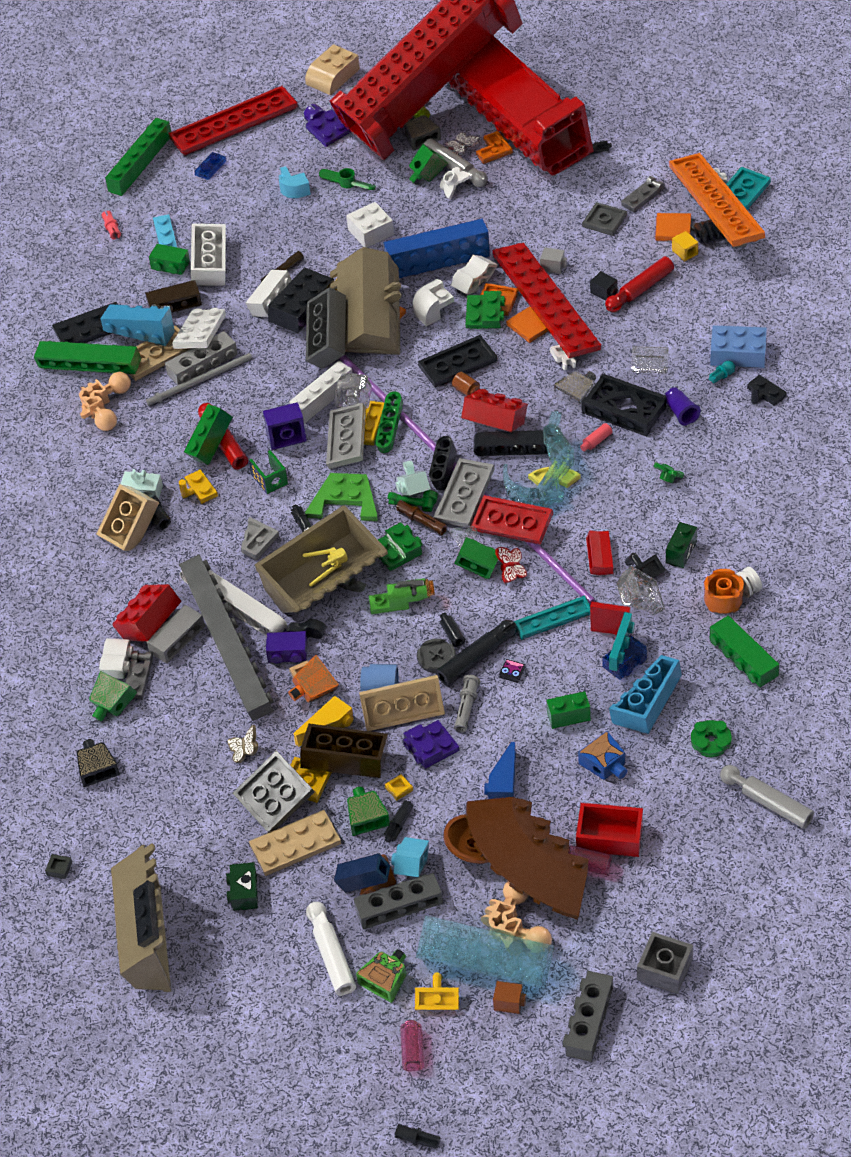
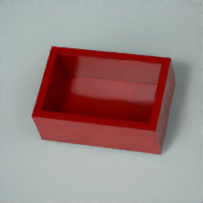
M478 389L464 397L461 418L513 432L524 425L528 404L518 398L509 399L505 398L503 394L496 393L494 395L489 393L488 390Z
M169 584L144 585L140 588L138 595L128 602L125 610L117 615V619L112 625L123 639L148 641L182 601Z
M580 803L576 831V851L639 857L643 828V808Z

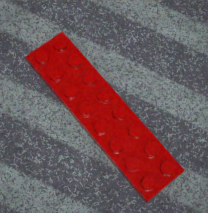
M282 85L168 133L169 138L184 156L298 108V103Z

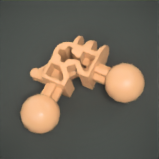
M124 372L113 373L109 378L108 384L105 386L95 379V383H88L86 388L81 387L79 397L82 403V412L80 416L82 419L91 416L94 419L95 425L101 431H109L116 426V414L110 409H105L104 405L110 402L108 394L112 392L122 394L129 390L131 380Z
M507 881L503 888L505 901L491 899L489 901L490 906L485 909L486 915L481 917L482 923L490 927L491 935L494 938L503 941L506 950H512L514 944L516 945L519 940L525 941L529 950L534 953L547 951L552 943L551 933L543 926H535L530 929L523 928L522 919L517 918L516 905L524 903L529 895L526 893L521 895L510 887V882Z

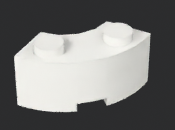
M473 255L468 264L462 269H458L454 274L451 286L465 294L475 293L480 289L479 285L481 283L488 282L498 264L483 256Z

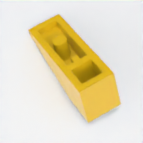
M334 696L293 733L295 745L298 747L302 745L308 723L340 728L350 726L354 720L352 707Z

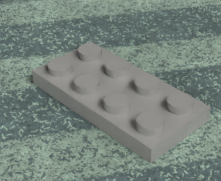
M364 403L330 411L326 465L329 469L363 461L366 415Z
M459 458L434 518L442 523L470 528L495 470L494 465Z

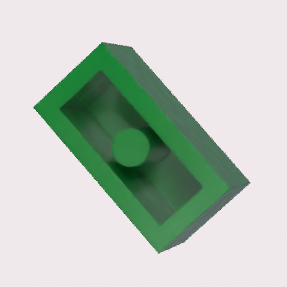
M156 244L149 256L151 269L171 274L183 275L190 262L188 249Z
M466 537L454 564L489 579L498 558L494 548Z
M585 691L546 699L547 715L552 729L591 721L590 704Z

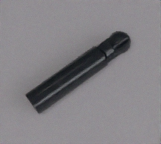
M512 620L501 621L493 630L486 632L438 668L436 675L439 681L445 686H449L489 656L502 643L514 637L517 632L516 623Z

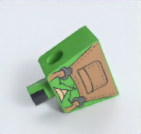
M396 949L391 956L384 952H378L356 973L358 984L392 1003L407 975L406 966L402 963L406 959L405 953L399 949Z

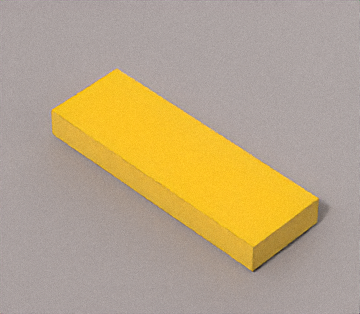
M368 402L365 415L364 445L374 446L384 402Z

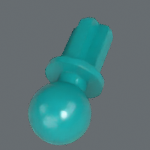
M732 361L723 362L722 365L717 366L716 370L709 374V381L716 383L721 379L727 378L728 375L734 373L735 364Z

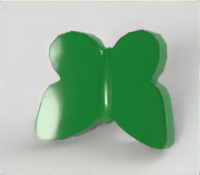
M654 463L653 467L662 471L659 478L664 481L673 483L675 477H684L683 472L676 471L667 464Z

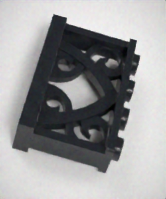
M602 373L590 393L581 401L582 413L647 437L657 419L667 408V397ZM602 389H606V396L602 394ZM630 398L636 408L621 410L617 408V404L614 401ZM652 406L655 407V409H653V410H644V409H650ZM644 415H650L648 419L644 418Z

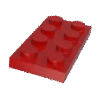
M484 495L470 527L472 531L541 545L554 512L550 508Z

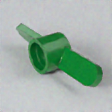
M344 168L339 172L328 169H321L319 171V176L322 179L339 183L342 188L348 189L358 186L368 190H376L375 185L356 180L355 172L351 168Z

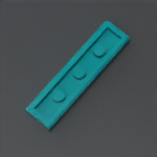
M584 595L514 621L517 626V633L520 639L523 640L590 615V604Z

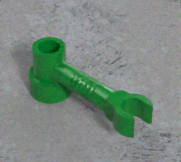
M426 490L422 498H412L389 492L387 499H389L388 504L396 505L400 500H403L409 505L422 506L424 512H432L434 504L437 502L438 494L433 490Z

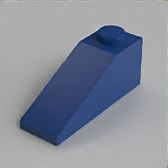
M515 742L509 744L489 774V781L484 785V795H488V799L514 797Z

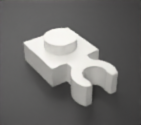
M559 345L550 348L553 358L557 363L562 362L564 370H567V365H571L573 368L576 367L574 357L568 358Z

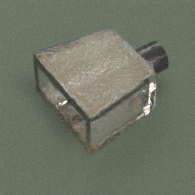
M573 371L554 384V397L581 412V401L584 397H587L595 386L596 375L591 371L585 375L578 371Z

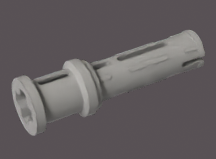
M466 675L463 678L464 686L460 691L461 703L454 729L457 732H466L471 707L477 699L476 691L477 687L480 686L481 680L474 675Z

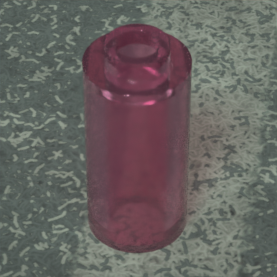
M573 845L569 846L568 854L589 859L588 871L602 875L608 874L612 859L610 854Z
M408 1020L400 1026L402 1068L409 1072L419 1071L424 1068L422 1025L415 1020Z

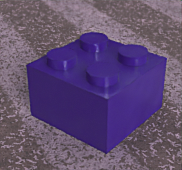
M298 402L263 411L266 434L271 450L307 442L303 415Z

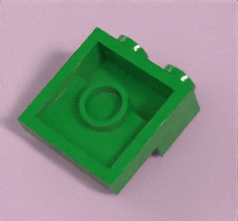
M484 291V295H467L466 328H501V321H504L505 318L504 311H502V306H505V296H502L501 291Z
M401 522L385 530L386 535L378 539L388 552L385 556L378 558L389 571L422 555L421 547L423 544L418 536L414 537L410 526H404Z

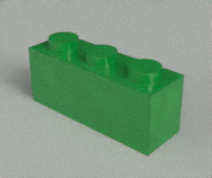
M208 404L184 453L200 463L209 465L233 417L221 408Z

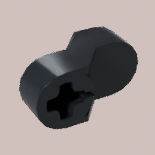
M310 618L303 623L291 622L286 632L306 631L307 639L309 637L321 639L326 630V625L319 620Z

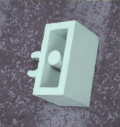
M412 461L403 462L406 474L397 477V491L401 492V495L410 496L430 490L426 472L414 471Z
M135 469L132 472L125 471L121 481L122 485L133 487L149 497L157 496L158 499L163 487L160 474L146 473L145 470H142L141 473L136 472Z

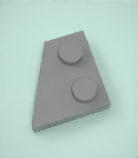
M249 517L248 527L244 534L245 539L241 545L242 553L258 560L279 537V531Z

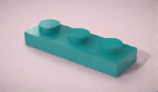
M625 612L609 656V670L617 671L619 664L624 662V649H628L630 643L629 635L630 633L633 634L635 629V622H632V613Z

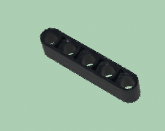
M559 430L478 432L474 435L473 452L477 456L560 454L564 449L563 433Z

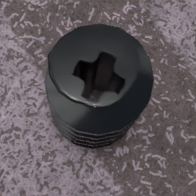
M711 219L707 222L702 221L701 224L699 222L695 223L694 225L695 236L698 242L702 239L704 243H707V237L710 241H713L714 235L718 240L720 239V234L725 238Z

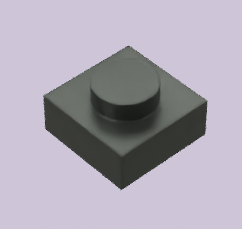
M51 854L45 869L46 876L66 879L72 865L71 857Z

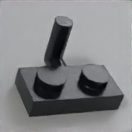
M760 374L747 384V389L751 391V402L753 404L764 399L775 406L787 397L786 391Z
M631 553L625 559V564L631 565L634 563L635 567L625 572L623 576L634 591L664 573L666 569L656 554L642 562L637 553Z

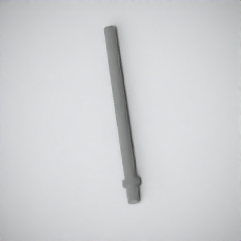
M248 353L160 394L157 392L154 394L155 396L146 399V403L148 406L157 402L161 403L170 396L252 360V355Z

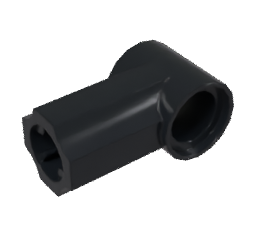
M153 496L151 498L158 501L159 504L151 522L157 530H163L169 526L171 519L163 510L158 497Z

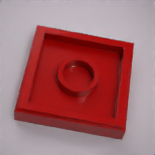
M591 601V631L617 635L625 612L630 613V607Z

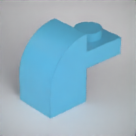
M286 166L280 168L279 185L280 192L288 198H301L311 195L309 181L304 173L291 176Z

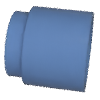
M370 664L369 667H362L361 692L399 684L397 664Z

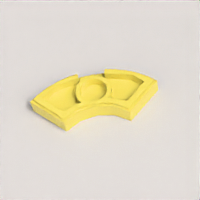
M544 467L528 474V478L540 488L551 484H558L568 488L581 478V474L565 467H560V469Z

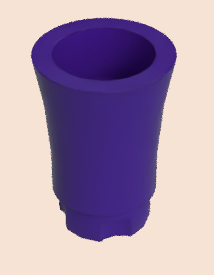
M670 388L665 393L667 405L681 425L686 426L699 418L701 413L700 407L692 402L682 391L678 390V388Z

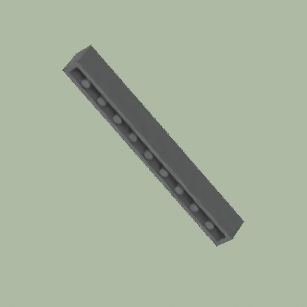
M199 554L180 563L179 566L251 720H257L273 712L271 704L274 701L270 693H265L264 688L267 686L263 678H258L257 673L260 671L255 661L252 663L250 661V658L253 656L248 646L245 648L243 646L245 639L241 632L237 633L236 628H238L234 617H229V614L232 612L227 602L224 604L222 602V599L225 597L221 589H216L215 587L218 582L214 574L210 575L208 572L211 570L208 561H203Z

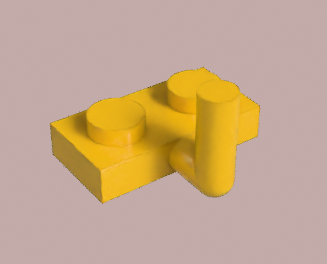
M201 469L185 476V480L181 479L178 482L183 498L195 494L200 503L203 504L218 497L217 491Z
M439 972L434 973L433 988H415V1010H459V987L441 988L443 976Z

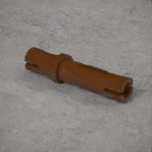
M403 500L398 502L396 510L408 516L411 521L415 520L441 536L447 531L446 524L425 514L417 506L413 507Z

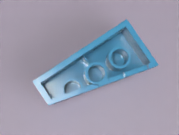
M109 305L100 318L103 331L159 345L166 346L175 333L170 307L158 309L157 306L143 308V306L137 305L135 308H131L129 305Z
M661 655L645 671V675L641 679H637L633 683V687L620 696V701L609 708L612 723L649 734L682 676L680 661Z

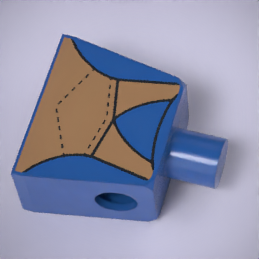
M608 731L578 752V763L603 780L612 774L622 779L628 772L624 767L625 752Z

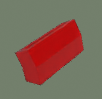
M589 530L586 536L590 574H613L609 531Z

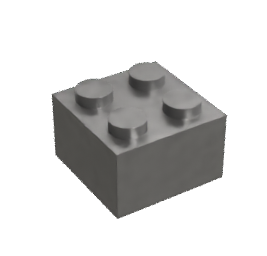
M652 932L637 965V980L678 994L693 960V945Z

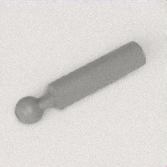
M432 138L424 143V145L440 154L448 162L445 166L448 169L452 170L455 167H459L462 171L469 173L472 177L468 180L476 187H483L487 184L488 176L486 173L474 168L473 164Z
M727 765L721 769L720 778L725 784H738L742 787V794L803 829H806L811 823L815 813L812 809L754 776H750L747 779L740 776L739 769L733 765Z

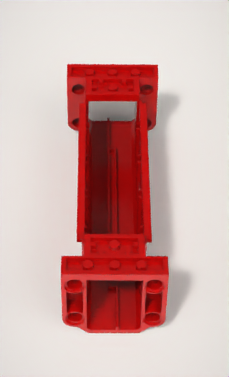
M441 0L347 94L339 91L329 101L339 121L381 159L385 160L394 151L389 138L398 130V127L402 128L502 27H505L513 34L523 24L515 1Z
M494 35L449 81L450 86L456 89L461 97H465L471 106L476 107L478 113L483 114L489 123L492 122L495 128L501 131L507 140L510 139L514 146L523 152L525 157H529L535 166H539L543 171H547L552 176L564 171L594 152L585 104L576 96L572 99L566 97L562 100L558 93L496 39Z

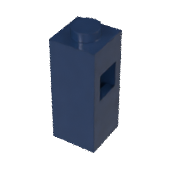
M380 853L337 864L334 882L345 893L386 883L388 881L390 864Z

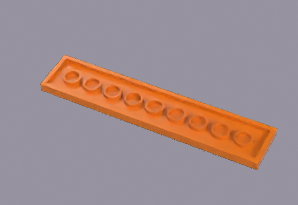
M701 153L669 161L671 170L732 247L765 238V231Z

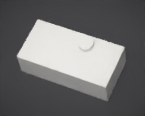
M192 224L191 281L195 280L196 284L201 286H224L226 224Z

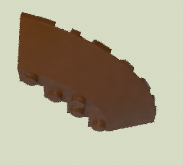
M515 797L467 801L465 816L466 822L469 825V834L473 836L475 840L474 846L480 856H484L491 864L490 868L497 875H502L510 882L509 886L521 895L526 893L534 898L533 902L539 905L542 902L553 907L552 911L578 920L589 859L568 854L570 840L550 835L551 821L531 816L532 802Z

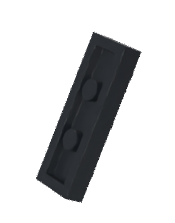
M148 880L133 890L138 946L143 948L159 939L154 883Z

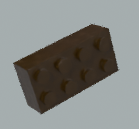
M308 723L300 749V768L381 778L388 752V734Z

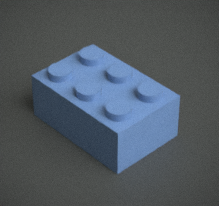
M713 325L710 365L719 366L725 361H732L735 367L765 368L767 328Z

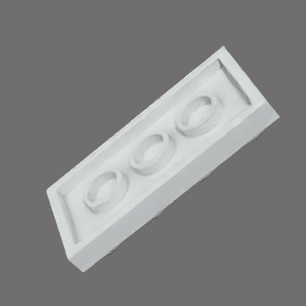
M198 308L192 310L172 342L173 348H207L226 316L225 309L212 308L210 310H202Z

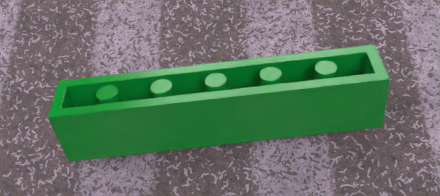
M155 117L105 177L108 192L120 196L124 195L170 139L168 134L171 132L169 121Z
M40 341L34 354V359L39 368L106 373L124 372L125 374H136L142 359L138 348L134 346Z

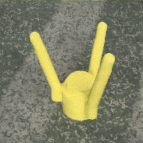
M333 547L328 550L309 552L302 555L303 557L330 554L328 555V561L322 563V567L329 564L332 567L314 579L309 586L312 587L335 569L341 567L342 563L347 562L348 557L343 548L336 550Z

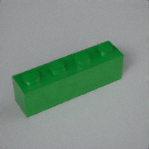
M729 615L710 626V642L714 646L717 645L722 650L724 656L730 658L735 663L738 670L744 671L752 683H756L761 688L779 676V663Z

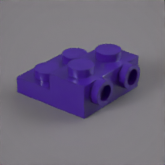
M439 720L425 727L419 724L403 733V745L407 750L413 752L416 763H421L425 769L460 751L458 744Z

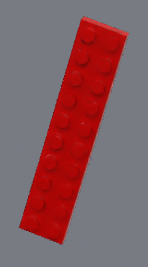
M524 242L493 249V257L568 358L601 350V343Z

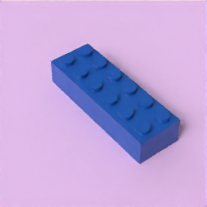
M483 218L383 242L384 252H388L394 263L399 267V279L467 263L473 255L485 258L490 257L489 232Z

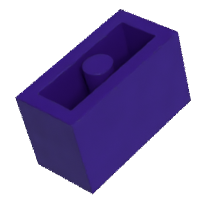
M306 631L267 633L266 655L268 663H298L307 661L308 643Z

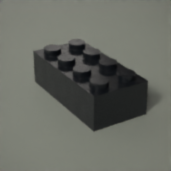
M304 267L268 305V322L299 333L306 326L307 302L328 289L330 284L334 282V279Z

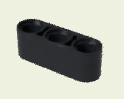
M442 436L437 440L429 471V478L434 488L439 491L445 490L450 481L457 454L453 440L449 436Z

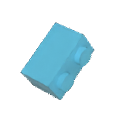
M405 837L402 843L398 844L396 853L392 855L391 865L394 866V874L419 878L428 860L429 841Z

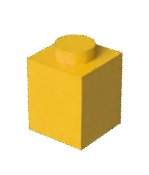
M685 231L672 238V251L685 262L698 255V241Z

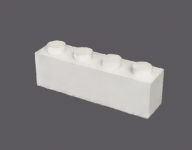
M338 361L289 401L290 404L298 402L304 424L354 383L352 368Z

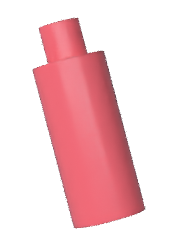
M607 423L602 424L583 439V444L580 445L581 450L586 451L587 449L592 450L613 433L612 428Z

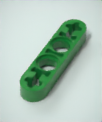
M396 391L388 393L385 398L377 432L376 446L378 451L382 453H388L392 450L399 424L403 399L401 394ZM390 412L396 413L393 417H387V414ZM386 427H392V430L389 432L383 431Z

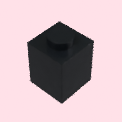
M602 271L590 280V293L605 301L609 296L616 295L618 292L617 279Z

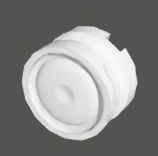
M746 567L742 572L736 573V575L741 576L743 579V596L745 598H749L754 593L761 591L762 582L753 568Z

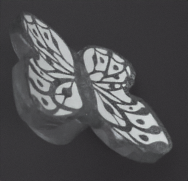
M461 132L457 134L455 141H449L445 146L455 154L462 156L467 153V147L477 145L480 138L472 135L467 137L466 133Z

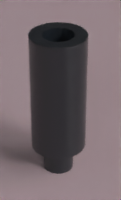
M442 613L440 615V625L454 647L463 645L465 638L453 617L447 615V613Z

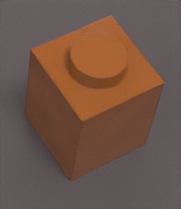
M497 981L493 996L494 1011L520 1014L521 1006L525 1007L527 994L523 993V984Z

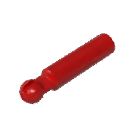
M663 256L620 288L619 293L606 299V309L614 313L619 311L624 303L632 302L674 270L672 260Z
M203 403L199 406L198 415L200 418L210 403ZM227 428L219 448L233 469L238 470L245 467L249 460L229 428Z

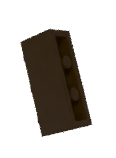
M195 280L145 292L148 308L153 303L160 306L171 305L173 307L172 313L202 305L200 292Z

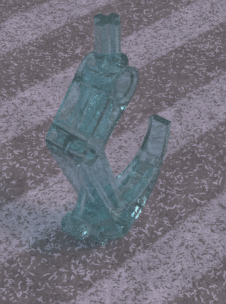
M558 410L551 411L549 423L543 428V442L547 447L548 457L552 465L537 488H526L515 484L508 475V464H504L503 483L511 501L549 508L555 502L560 503L564 501V492L560 490L559 482L574 465L575 457L574 449L559 428L562 413H559Z

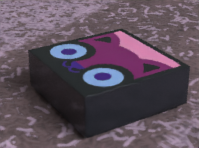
M506 659L499 673V678L518 683L525 670V664Z

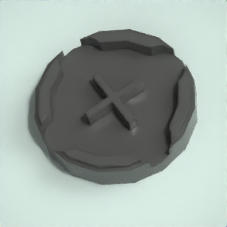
M444 639L427 640L417 650L419 666L431 673H436L438 668L456 656L454 646L450 642H445Z

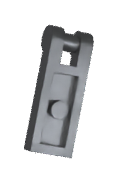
M649 176L645 183L621 201V206L634 213L664 189L665 184Z
M132 651L131 663L125 683L137 691L133 699H143L153 661V652L140 653L139 651Z

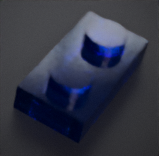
M211 152L194 171L195 176L209 180L227 161L226 156Z

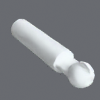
M312 902L306 909V916L312 921L314 926L313 934L335 993L339 996L352 993L356 989V984L332 923L328 922L326 917V907L320 902Z

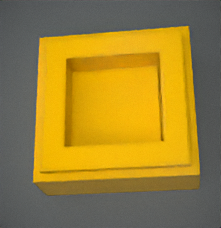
M402 774L385 784V788L396 801L413 791V786Z

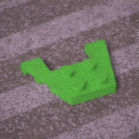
M330 473L305 511L308 518L322 519L325 504L362 506L361 520L378 521L367 474Z

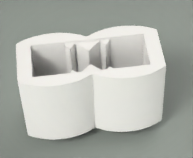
M107 638L100 660L99 671L117 679H124L130 667L129 658L132 656V651H134L130 640Z

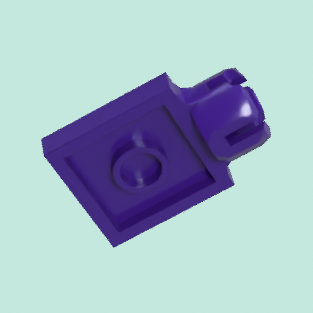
M313 103L304 111V119L308 121L306 129L325 147L351 133L339 121L332 109L324 111L319 105Z

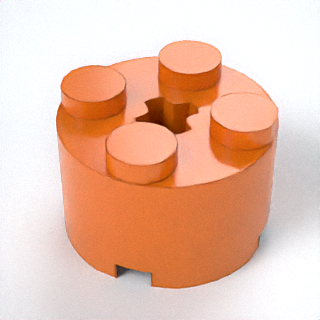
M717 569L709 577L707 576L704 581V602L708 610L722 614L737 612L743 602L744 582L742 577H739L735 574V571L730 569Z

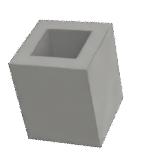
M544 247L540 258V265L546 272L561 274L562 269L566 268L567 258H565L564 250Z

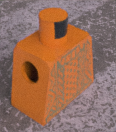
M315 655L293 677L292 682L295 687L288 691V694L293 701L303 696L309 703L334 691L339 684L319 657Z

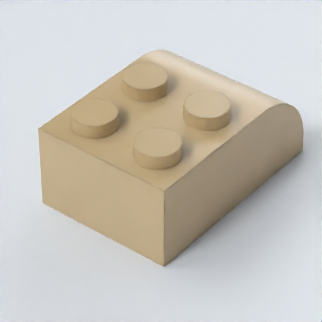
M333 44L309 66L305 77L306 85L331 96L360 70L358 54Z
M119 484L96 535L124 551L132 550L144 537L159 502L133 487Z

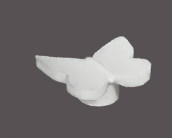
M455 167L444 174L440 188L444 190L446 197L451 200L458 183H462L472 176L462 171L459 167Z

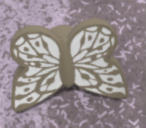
M251 725L245 737L228 739V746L234 752L232 757L234 762L242 763L246 755L254 756L256 754L258 742L256 741L255 725Z

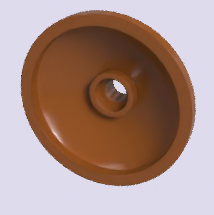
M465 814L452 818L445 826L443 833L444 842L449 851L459 859L469 863H488V860L484 856H480L474 846L475 840L469 834V825L466 822Z

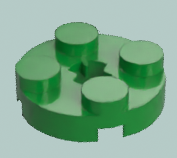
M707 720L695 723L694 729L691 732V745L695 751L701 752V755L705 757H718L724 754V751L731 746V731L724 721ZM713 736L716 737V739L714 738V741H710L706 737Z

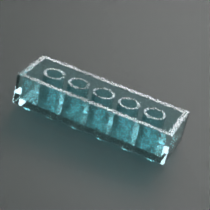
M425 915L416 958L533 987L545 988L554 945Z

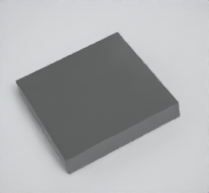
M596 202L582 222V227L613 236L627 216V211Z

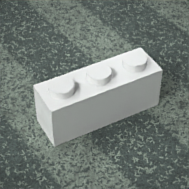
M271 270L246 301L252 316L268 317V305L292 281L287 270Z

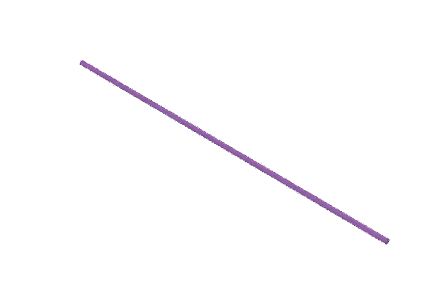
M346 355L339 358L345 365L352 368V372L375 395L385 402L387 395ZM401 410L400 419L431 450L435 451L436 443ZM526 542L581 597L585 595L590 605L591 601L595 602V599L539 544Z

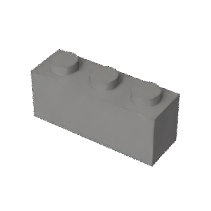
M184 605L147 641L149 652H153V656L167 664L205 627L202 614Z

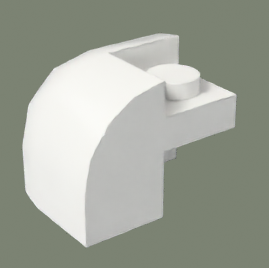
M436 279L421 287L415 293L413 299L414 314L427 327L441 319L440 309L453 303L454 297L444 288L443 282L440 279Z

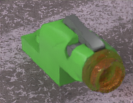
M422 578L387 584L388 593L369 595L371 614L409 609V602L430 598V596L435 595L433 580L428 581V579Z

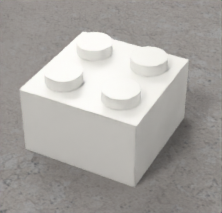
M376 202L346 215L348 230L366 248L394 235L393 220Z

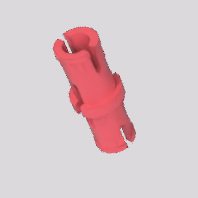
M104 211L102 218L105 222L106 230L110 233V237L114 240L116 239L114 234H116L117 238H120L121 232L118 229L117 221L113 218L111 211H106L108 215Z

